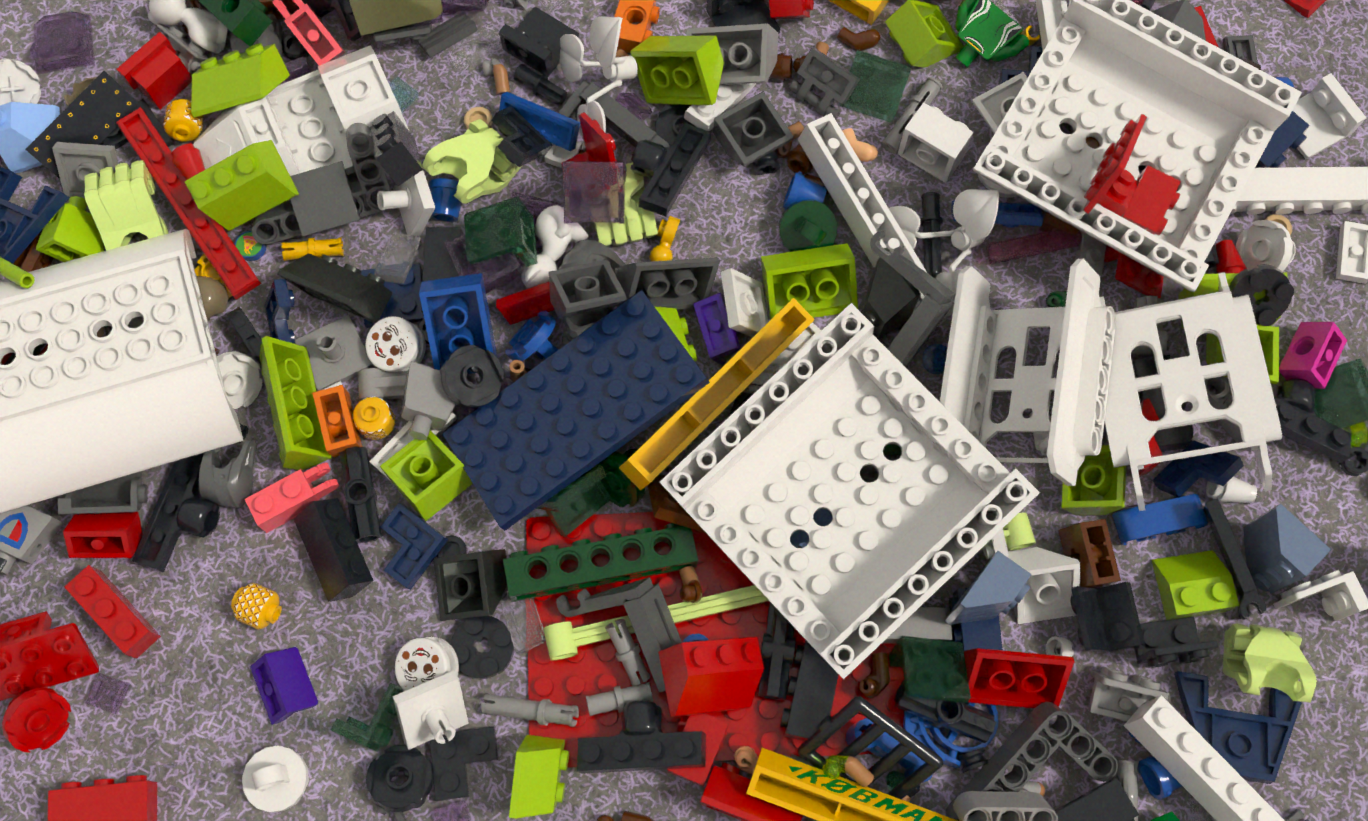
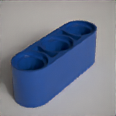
M1199 494L1147 504L1144 511H1139L1138 507H1133L1112 514L1121 545H1127L1126 542L1135 539L1137 542L1154 539L1156 535L1166 533L1167 536L1185 532V529L1195 526L1196 529L1208 525Z

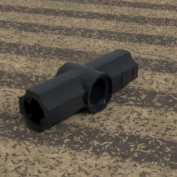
M366 447L347 448L340 452L345 483L344 496L348 501L352 532L357 543L376 541L382 537L376 503L377 493L373 486L368 450ZM367 489V495L364 499L360 501L354 500L358 490Z
M771 602L768 610L767 630L763 635L761 648L764 670L760 679L758 696L785 700L788 690L789 669L793 664L796 637H794V627Z
M908 679L902 680L896 691L894 707L926 719L935 728L945 727L981 743L988 742L989 737L994 731L996 723L994 715L963 703L954 694L944 695ZM941 704L948 709V718L941 713Z

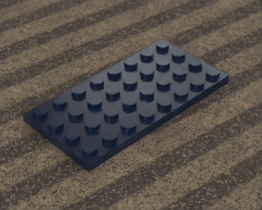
M641 290L502 390L493 401L479 407L444 432L443 436L456 457L464 464V470L499 527L505 531L710 382Z

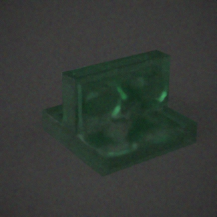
M595 465L536 509L545 510L560 535L567 536L612 499L601 482L607 476L606 471L602 465Z

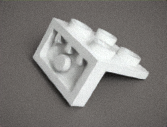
M1332 73L1323 77L1311 93L1298 99L1292 110L1310 125L1304 133L1307 139L1297 149L1305 159H1309L1352 135L1366 119V116Z
M1339 570L1281 593L1282 600L1273 604L1275 609H1279L1321 592L1323 596L1322 606L1329 616H1333L1335 621L1368 609V599L1354 571L1341 575Z

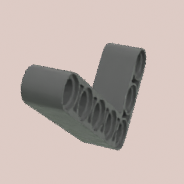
M354 123L346 131V142L359 181L350 183L353 198L358 201L356 207L359 216L363 217L383 211L378 207L377 197H374L371 193L379 189L391 191V186L386 171L376 160L370 128L363 123ZM356 136L367 138V141L361 145L352 142ZM366 163H373L377 166L372 171L362 169V166ZM291 201L282 203L252 219V236L255 241L266 245L302 235L298 222L287 220L288 216L295 215ZM262 223H268L273 227L270 230H262L258 226Z
M1043 702L1029 714L988 760V764H985L958 795L968 791H987L990 789L993 792H1019L1058 747L1098 781L1105 782L1112 779L1117 773L1118 763L1116 758L1068 713L1052 702ZM1057 715L1055 723L1048 726L1050 719ZM1079 736L1077 744L1071 746L1073 739ZM1032 740H1035L1034 746L1026 751L1027 745ZM1101 757L1099 764L1093 767L1095 761ZM1014 764L1012 771L1004 775L1006 768ZM956 796L948 805L946 816L960 821L953 808Z

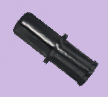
M520 64L516 68L513 79L530 88L534 95L540 94L557 105L564 103L567 92L550 82L548 76L545 74L540 75L524 64Z

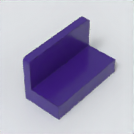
M717 293L693 303L709 357L722 365L726 363L724 356L737 352L741 348L735 330L729 328L725 297L722 293Z
M297 647L264 654L250 666L271 725L286 720L295 712L318 705L316 694Z

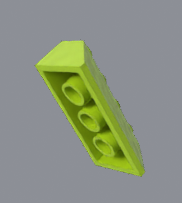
M269 336L263 337L259 354L262 366L261 372L265 380L268 394L267 400L271 408L274 422L273 428L277 436L280 450L279 456L283 468L295 470L309 469L331 459V455L325 448L312 394L317 391L307 347Z

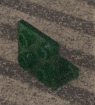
M857 50L850 72L857 76L860 81L846 104L840 103V106L893 122L913 67Z
M519 196L468 212L464 215L467 261L470 264L512 252L515 257H519L526 267L538 263L533 215Z
M1359 358L1335 366L1325 389L1314 388L1316 390L1314 408L1316 416L1341 429L1368 421V369L1366 364Z
M910 636L900 637L888 656L890 666L903 668L907 696L964 703L970 700L963 644L961 642Z
M390 683L369 725L350 716L346 722L336 718L331 731L379 752L381 746L386 747L394 732L390 727L397 716L392 696L402 693L404 690Z

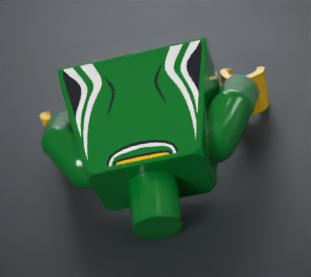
M963 0L958 6L955 27L959 32L957 37L965 45L955 58L967 68L978 55L987 62L991 59L999 62L1018 55L1040 38V35L1036 38L1029 35L1028 31L1033 27L1032 25H1029L1024 30L1023 27L990 0Z

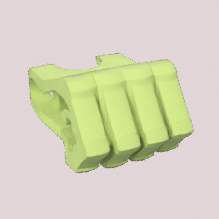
M481 119L470 122L469 128L463 135L443 141L429 150L422 165L432 176L446 173L458 178L459 182L454 197L463 204H467L482 195L500 192L521 168L510 162L498 148L504 138L496 130L489 128Z
M143 160L131 163V169L127 163H120L115 166V172L112 167H105L100 170V177L97 173L85 175V200L99 230L106 251L128 245L133 235L137 232L146 235L148 239L168 234L167 226L158 215L151 195L155 194L156 187Z
M633 162L625 164L627 171L619 180L620 187L600 194L599 197L589 201L598 242L607 247L612 244L618 246L627 242H638L643 238H652L658 234L654 212L639 207V198L645 190L644 178L631 170Z
M1232 624L1225 631L1223 673L1235 679L1243 693L1260 696V688L1271 687L1286 693L1293 701L1311 703L1317 682L1312 667L1300 650L1302 638L1297 633L1291 631L1282 632L1275 627L1266 628L1260 625H1249L1247 627L1243 624Z

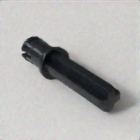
M937 192L923 193L921 195L922 218L920 219L923 233L940 232V225L943 224V218L940 217V194ZM941 237L923 238L924 268L929 275L936 278L939 273H942Z

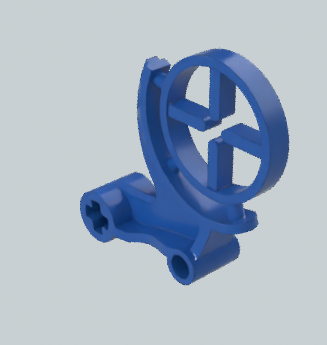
M934 673L919 683L927 688L931 687L934 691L941 694L949 689L959 688L958 681L949 683L941 688L936 682L938 677ZM966 702V704H968V705H970V706H973V707H974L975 704H976V703ZM941 704V709L948 713V709ZM986 704L989 714L994 715L996 722L994 731L989 737L988 742L980 743L975 747L965 748L952 744L958 735L957 732L950 730L945 738L939 728L933 727L927 720H923V718L904 711L903 729L943 759V764L953 768H960L961 762L956 759L957 754H966L982 747L985 748L993 740L998 729V712L996 705ZM865 718L853 724L846 733L847 744L849 745L862 734L861 731L868 729L873 722ZM926 728H929V730H930V732H931L933 738H934L943 748H945L946 750L949 751V755H947V754H945L944 752H942V751L932 742V740L930 739V737H929V735H928V733H927V731H926ZM884 732L862 752L870 751L876 756L883 757L898 745L899 742ZM913 752L908 753L898 762V764L906 769L904 772L905 779L925 763ZM932 775L929 778H927L924 782L930 780Z

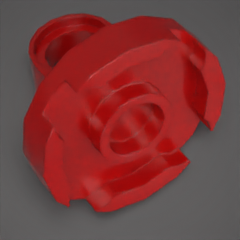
M35 688L22 692L11 700L2 720L3 735L14 748L22 752H30L29 750L37 748L45 750L58 742L68 730L70 723L67 719L69 712H71V706L59 692L51 688Z

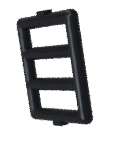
M860 696L852 699L833 717L827 715L820 722L819 729L798 748V754L814 767L856 782L841 771L848 757H856L884 732L888 733L899 744L868 769L874 775V779L867 787L910 752H913L925 762L887 793L899 799H903L906 795L910 798L920 791V784L943 766V759ZM860 712L873 722L868 729L832 760L828 761L815 751L857 713Z

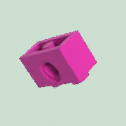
M1301 322L1280 363L1279 372L1286 381L1289 379H1302L1311 383L1314 388L1325 389L1347 339L1334 322Z

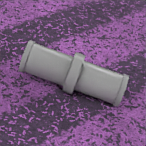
M619 619L615 621L620 634L617 633L613 623H610L605 629L609 633L617 651L615 653L617 661H622L631 685L641 684L636 671L639 672L643 682H646L650 678V674L647 672L639 654L641 651L639 644L634 643L625 620Z
M649 682L622 689L620 686L613 687V691L586 696L589 716L618 710L619 713L623 712V707L626 703L633 701L653 702Z

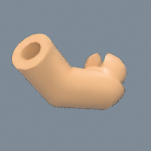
M852 128L842 131L860 161H873L877 157V148L869 143L857 141Z
M741 746L735 752V761L742 771L753 774L758 756L753 748Z

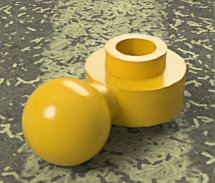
M669 216L668 221L662 219L657 236L662 238L660 244L650 251V262L673 259L670 248L681 219Z

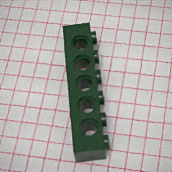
M199 0L223 25L250 47L273 22L264 13L267 7L259 0Z
M670 523L664 526L665 529L652 531V528H642L635 530L634 535L622 537L620 533L604 536L603 541L591 543L590 539H583L573 542L571 547L559 548V545H550L541 548L539 553L528 554V551L511 553L509 555L510 558L503 559L511 602L680 571L687 566L696 568L698 556L692 529ZM664 542L670 546L671 551L666 555H659L653 547L657 543ZM628 548H635L639 551L640 557L635 561H629L624 558L623 552ZM597 554H604L609 558L608 564L603 567L595 566L591 560ZM565 560L576 561L578 568L574 572L566 573L560 568ZM541 565L547 569L545 576L540 579L532 578L529 572L534 566Z

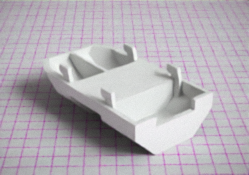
M371 45L317 66L318 70L278 85L262 99L226 108L193 143L194 147L200 150L205 170L253 143L272 140L290 176L343 161L347 175L356 172L346 142V131L350 125L363 123L370 128L372 122L382 114L388 115L394 111L408 129L396 98ZM356 136L352 142L361 145L367 141V138ZM373 163L364 164L362 169L373 166Z

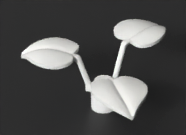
M599 16L593 19L590 27L591 48L597 53L596 59L599 62L584 61V47L580 39L573 34H565L560 38V65L563 75L570 82H577L581 79L582 66L603 67L604 77L613 81L588 97L586 104L580 105L577 113V121L580 122L579 114L585 112L592 120L595 119L606 133V119L603 108L594 100L611 89L622 86V80L634 79L638 68L633 56L616 57L623 18ZM580 124L579 132H580V135H581L582 139L584 140V138H583V133H582V128H581V124Z
M969 189L961 192L955 199L953 214L955 220L962 226L950 231L917 232L920 227V218L914 210L906 206L889 208L913 250L917 243L916 237L934 238L951 236V242L954 247L962 250V253L949 266V272H942L936 276V280L955 294L958 274L963 270H956V267L967 255L972 253L971 248L981 245L985 237L992 231L998 212L999 190ZM955 295L951 299L952 302L955 301ZM953 304V306H952L951 309H950V312H951L952 314H953L954 304Z

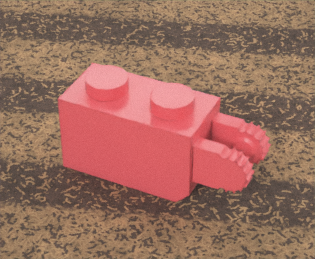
M281 0L273 1V4L286 19L284 20L286 25L319 66L335 60L345 53L344 49L308 4H305L302 0H292L300 9L291 15Z
M320 463L305 472L300 469L244 499L257 526L268 533L294 519L313 501H319L320 498L336 490L339 487L336 479L327 480L316 487L312 485L313 481L330 472L331 469L328 463Z

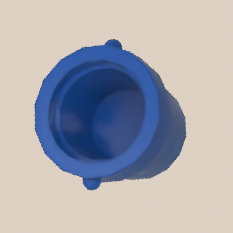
M801 171L795 172L787 190L783 208L786 210L792 203L808 199H814L823 203L827 188L805 178Z
M445 178L429 180L428 186L435 205V210L430 218L437 221H458L462 203L454 197V194L457 191L459 181Z
M1149 756L1139 761L1138 771L1149 793L1155 799H1164L1182 786L1155 757Z

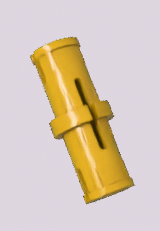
M314 237L308 238V241L282 242V249H284L282 251L283 260H295L307 254L321 257L322 254L329 257L344 256V249H342L343 240L342 237L316 240Z

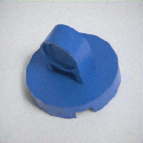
M546 310L537 313L540 319L536 322L529 319L511 338L509 344L513 347L512 349H506L505 353L512 361H523L533 353L540 359H547L558 351L547 340L555 328L556 320Z

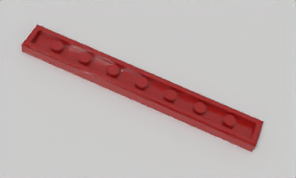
M140 107L117 121V125L140 159L144 161L148 171L232 296L237 300L259 286L261 282L223 226L198 209L184 182L186 181L185 177L172 162V151L144 110Z

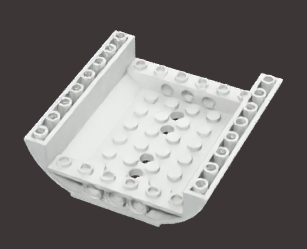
M1072 0L1060 24L991 141L980 156L973 171L1185 289L1195 292L1209 267L1204 261L1274 131L1290 116L1302 92L1130 0ZM1141 114H1144L1147 118L1124 170L1130 172L1134 179L1137 180L1140 175L1138 166L1149 165L1181 181L1178 191H1176L1180 194V197L1174 208L1167 210L1164 218L1168 219V222L1159 236L1144 230L1098 203L1089 214L1083 211L1087 203L1084 195L1091 186V180L1098 172L1096 169L1104 159L1102 157L1112 142L1117 143L1121 137L1120 133L1130 119L1136 121ZM1061 123L1070 124L1073 127L1074 133H1063L1059 125ZM1093 137L1097 139L1100 147L1096 149L1089 147L1086 143V138Z
M188 229L30 271L28 273L32 274L35 279L34 284L30 288H23L7 278L0 280V513L244 441L237 413L227 399L192 258H196L191 233ZM133 318H144L142 325L138 328L128 327L129 322ZM112 326V331L108 336L97 337V332L101 327ZM48 344V349L44 354L39 356L33 355L36 346ZM16 353L12 363L1 365V359L4 355Z
M852 303L660 481L662 486L843 679L1040 493L1017 469L1010 473L873 335L874 325ZM888 444L898 445L902 451L901 457L894 461L888 460L883 454L884 447ZM872 465L878 470L879 477L876 481L869 483L861 478L860 470L864 466ZM827 509L831 512L832 521L829 525L819 526L815 523L813 516L817 510ZM802 530L808 534L809 543L804 548H796L791 544L790 537L795 531Z

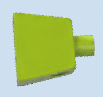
M73 196L69 198L68 203H64L43 228L36 246L37 251L62 262L104 251L103 240L91 213L86 211L87 203L84 198Z

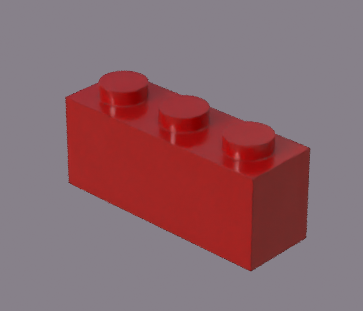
M88 565L64 586L124 654L137 659L161 637L108 577L93 566Z
M147 775L126 777V783L114 784V779L94 780L93 786L82 787V782L61 783V789L48 790V821H157V782L148 781Z

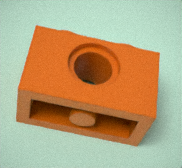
M619 0L614 17H621L623 19L617 50L623 49L626 53H630L632 49L648 37L653 36V31L650 28L652 23L657 24L660 14V7L656 6V0Z
M343 385L313 392L326 451L334 458L340 456V452L347 448L362 447L359 431L353 423V406L347 389Z

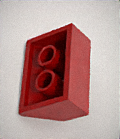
M758 636L682 642L658 652L671 717L751 707L764 670Z
M975 648L963 651L956 676L963 702L1036 708L1043 702H1052L1059 707L1075 661L1073 657Z
M723 762L721 767L714 765L700 805L741 821L802 820L803 815L746 794L751 779L739 775L741 769Z

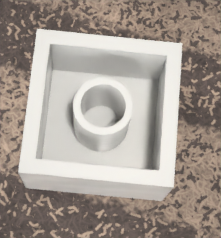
M923 102L904 129L898 155L947 183L963 160L973 131L969 130L964 123L954 121L944 115L939 108L929 106Z

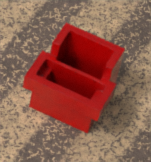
M158 32L117 68L124 81L133 90L137 88L160 110L192 82L190 73L176 55V51L169 40L161 32Z

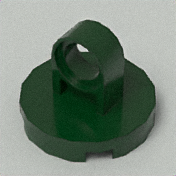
M814 199L802 200L792 203L783 212L779 221V235L782 244L790 252L832 246L837 237L838 223L834 213L824 203Z
M630 449L623 455L615 451L591 468L593 479L598 476L602 484L598 488L600 492L610 502L619 507H625L627 504L633 507L645 494V488L640 490L619 469L637 449Z

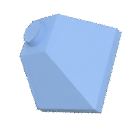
M9 102L0 106V155L10 171L21 173L43 165L25 149L60 115V107L21 102Z

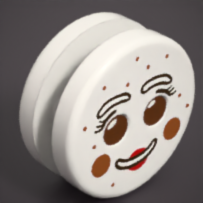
M391 316L379 320L371 327L366 337L365 349L369 360L377 368L386 372L407 371L411 361L418 364L421 363L426 350V342L422 331L415 324L401 317Z
M438 637L410 640L400 649L395 661V675L400 687L404 691L453 670L458 675L459 670L455 650L447 641Z

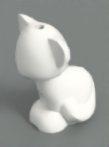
M185 0L149 1L148 18L152 23L174 26L182 21L188 28L189 36L194 44L216 54L224 50L227 27L211 12L199 8H187Z
M558 205L547 207L537 217L535 231L542 244V253L528 259L521 270V279L526 289L549 282L548 272L558 270L555 261L563 256L568 245L571 242L577 243L588 239L586 231L564 207Z

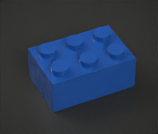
M482 273L423 281L419 296L434 369L440 370L451 353L467 345L478 346L477 348H482L485 351L489 350L497 357ZM468 369V370H467V373H468V374H472V372L470 371V369Z

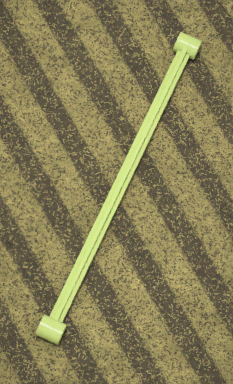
M1018 513L1003 527L1009 551L1020 550L1036 544L1027 513ZM753 585L702 597L697 603L681 602L669 605L668 608L674 623H679L769 600ZM628 615L572 628L571 622H560L544 627L543 630L550 660H561L578 654L577 647L611 639L605 629L610 623H613L617 633L620 634L615 622L619 619L625 620L630 634L635 633Z

